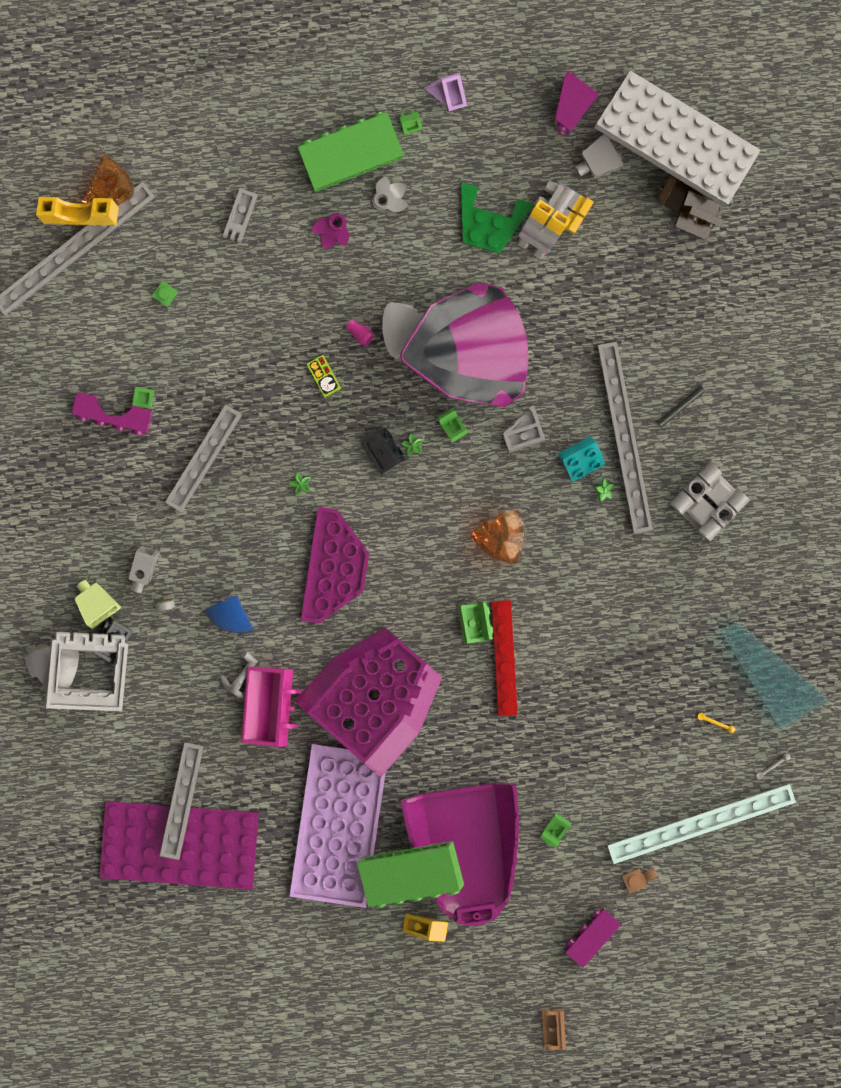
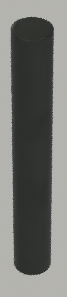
M700 385L656 423L662 428L705 392L704 388Z

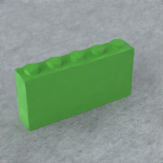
M375 113L369 120L365 121L363 118L355 121L353 126L347 127L345 125L337 128L335 133L329 134L327 132L319 135L317 140L312 141L309 139L300 143L301 146L298 147L315 192L404 158L388 113Z
M453 841L365 856L357 863L368 907L375 906L376 908H381L388 903L398 905L404 903L405 900L415 902L423 899V897L437 898L445 893L455 895L464 886Z

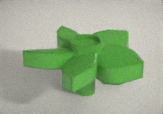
M411 433L409 441L401 443L404 447L408 448L407 456L411 455L414 451L422 454V449L419 445L423 443L424 439L415 440L414 435Z
M297 472L296 481L289 483L290 486L296 487V496L302 490L310 492V488L306 484L309 483L311 477L302 479V476Z
M602 478L601 486L595 487V490L599 492V501H603L605 498L612 499V493L609 490L612 489L614 484H607L605 478Z

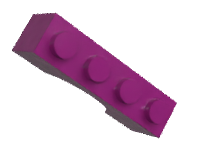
M77 392L72 414L76 415V420L87 422V419L95 420L94 424L105 427L107 423L113 425L115 430L124 431L127 428L132 430V434L143 436V433L148 434L153 411L133 406L122 416H109L101 409L98 397Z

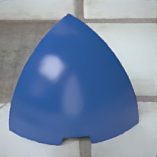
M238 595L204 610L208 618L225 631L245 633L254 630Z

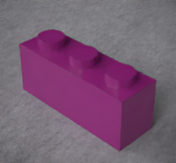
M604 908L595 910L591 915L592 920L589 924L584 923L577 931L580 934L575 939L571 938L565 944V953L582 968L621 926L620 922Z

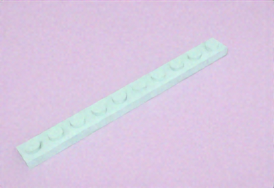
M790 784L607 846L613 864L796 803Z

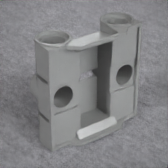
M711 462L670 502L673 508L683 515L709 542L750 501L741 490H735L721 476L722 472ZM694 483H698L701 486V491L698 494L693 493L691 490V486ZM704 494L718 505L716 509L702 497ZM721 510H726L729 514L728 519L725 521L719 518Z

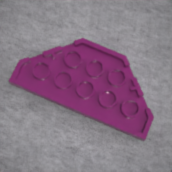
M318 507L301 621L321 623L364 591L369 552L337 509Z

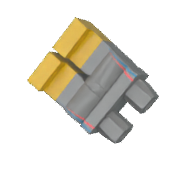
M549 181L544 191L552 195L550 201L540 196L534 206H536L539 200H542L553 207L554 211L549 220L556 211L570 218L571 221L565 230L574 235L594 201L583 197L562 183L558 185Z
M539 200L518 235L520 237L518 245L525 249L529 244L536 247L533 254L539 259L549 253L571 221L570 218L556 211L547 226H544L553 213L554 208L542 200Z

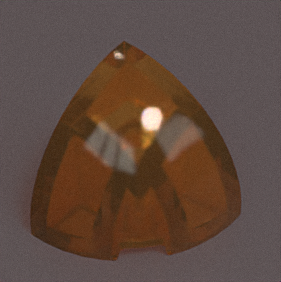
M104 154L87 186L82 203H90L93 201V198H112L117 205H120L134 194L132 180L117 162Z
M519 510L500 513L498 518L492 522L484 521L470 534L472 539L484 552L493 558L505 563L516 564L524 543V526Z

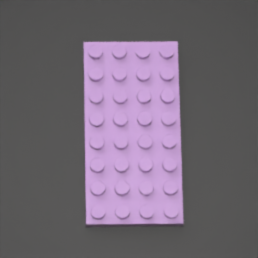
M312 744L289 897L366 908L367 899L357 863L362 857L374 854L385 773L382 777L378 776L348 749Z

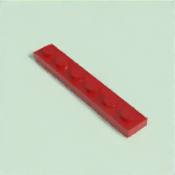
M511 600L492 601L498 716L518 715Z

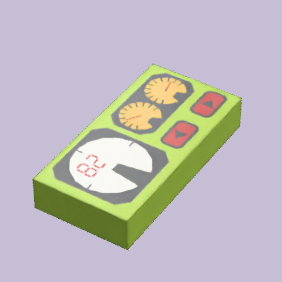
M324 355L307 363L325 398L341 389Z

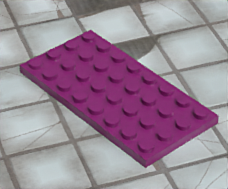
M116 801L105 802L100 878L253 890L259 812L191 807L180 860L160 857L171 806Z

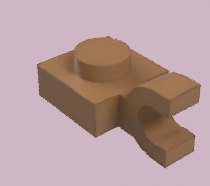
M638 868L622 875L629 894L647 887L645 881L658 877L655 868L643 873Z

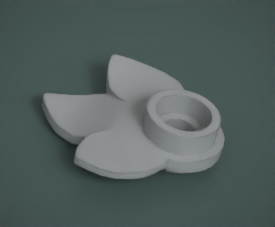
M383 177L376 184V194L372 199L373 206L380 211L387 209L394 213L403 211L408 206L401 199L405 193L406 185L404 183L390 184L388 178ZM384 198L386 202L381 205L378 203V200Z

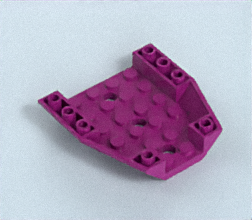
M383 628L333 657L295 702L366 766L382 777L418 736L442 677L389 630ZM398 660L405 662V668L402 671H397L394 668V664ZM373 689L378 690L380 693L377 700L369 698V692ZM348 718L354 721V727L350 730L345 729L343 725L344 721Z

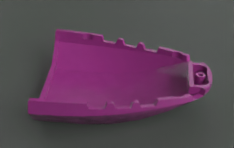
M488 783L421 793L401 800L405 825L412 848L449 841L454 843L464 886L455 895L445 893L434 898L443 913L455 920L456 923L467 926L486 924L497 918L509 901L517 864L519 810L516 783Z

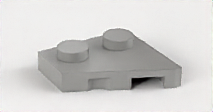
M531 406L522 417L515 421L513 426L503 433L509 453L545 442L534 406Z

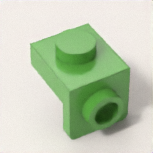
M454 408L444 411L437 418L452 443L468 433Z
M555 813L544 828L540 838L547 845L556 848L572 823Z

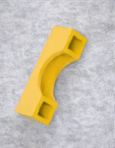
M39 197L36 215L43 224L116 225L119 207L112 198H93V201L90 203L75 204L63 201L57 197Z

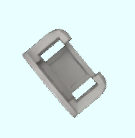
M390 302L384 310L382 319L383 338L386 349L390 356L394 357V360L400 359L404 346L425 312L418 313L413 305Z

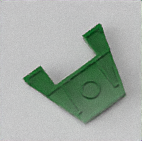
M462 182L463 243L500 254L532 209L533 203L517 199L511 218L473 207L479 187Z

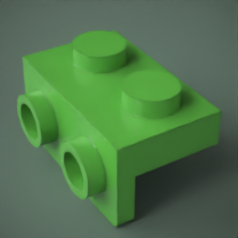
M486 602L457 606L464 644L493 639V628L489 620L490 611Z

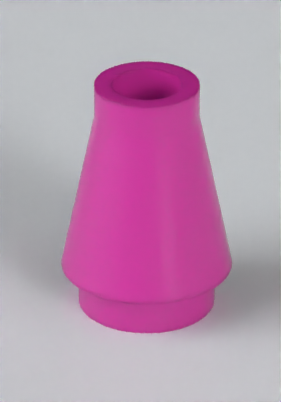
M353 319L346 326V329L360 345L367 346L375 336L372 333V329L355 322Z

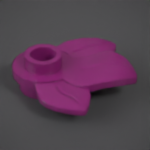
M334 213L329 218H320L312 227L313 233L321 234V243L324 249L333 247L337 242L342 246H346L350 236L346 229V219L339 213ZM335 220H340L341 224L339 226H334L333 222Z

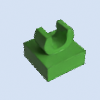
M412 109L409 115L405 116L404 113H401L400 121L404 135L423 129L418 112Z

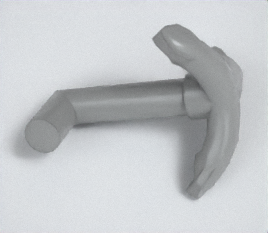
M247 651L243 652L241 657L248 663L232 684H229L224 675L221 676L224 688L238 698H245V692H241L239 689L246 679L247 666L255 667L258 662Z

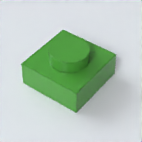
M162 280L152 294V297L168 308L178 294V291Z
M135 387L132 406L152 410L155 390Z

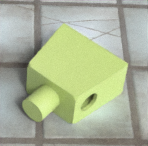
M84 580L77 585L81 594L75 598V601L86 625L91 629L122 608L99 584L94 583L90 586L87 580Z

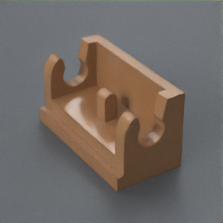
M563 1008L542 1009L544 1048L546 1050H566Z

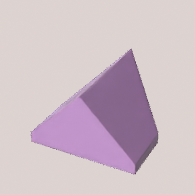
M460 73L440 78L424 87L425 90L446 105L449 111L467 106Z

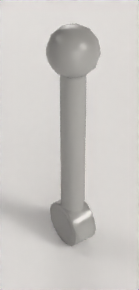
M785 753L783 758L763 772H758L756 774L757 779H763L764 775L782 762L790 760V755Z

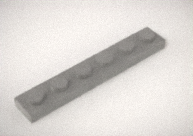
M225 404L165 503L183 512L242 414Z
M184 742L160 857L180 860L203 746Z

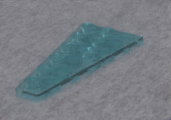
M736 621L720 631L780 730L829 701L826 696L773 653L739 622Z

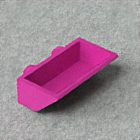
M247 666L241 743L275 747L287 746L288 729L298 728V724L289 723L290 710L295 711V707L290 706L291 694H301V689H292V669Z

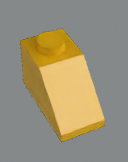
M406 913L402 932L429 941H445L448 922Z

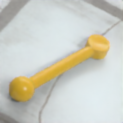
M699 713L697 716L699 720H705L728 730L729 733L735 732L734 726L724 725L706 717L703 713Z

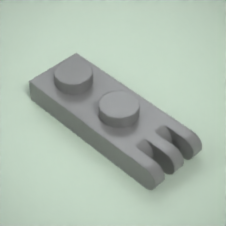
M239 188L223 233L224 238L228 237L230 231L232 232L230 240L234 241L236 234H238L237 242H242L258 194Z

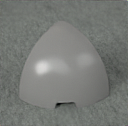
M50 647L37 650L25 658L32 678L37 677L43 684L41 688L45 692ZM61 650V672L58 688L69 689L77 671L79 651Z

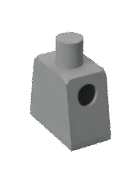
M603 134L581 153L580 156L584 162L575 166V169L580 177L590 171L593 178H597L623 168L624 164L608 136Z
M141 546L136 551L129 575V580L133 581L132 591L142 593L144 585L151 581L160 551Z

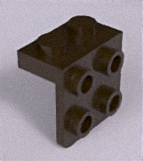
M669 173L665 177L668 180L666 185H661L656 194L659 196L657 203L678 214L687 191L701 196L704 195Z

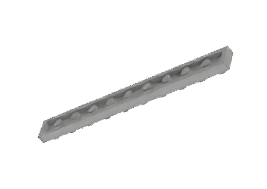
M140 183L116 202V205L119 207L116 225H87L0 294L1 312L5 316L151 202L155 196L145 183Z
M617 342L598 345L633 534L653 530L618 345Z

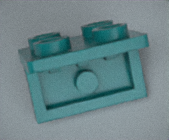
M591 436L557 454L572 482L605 465L599 446Z

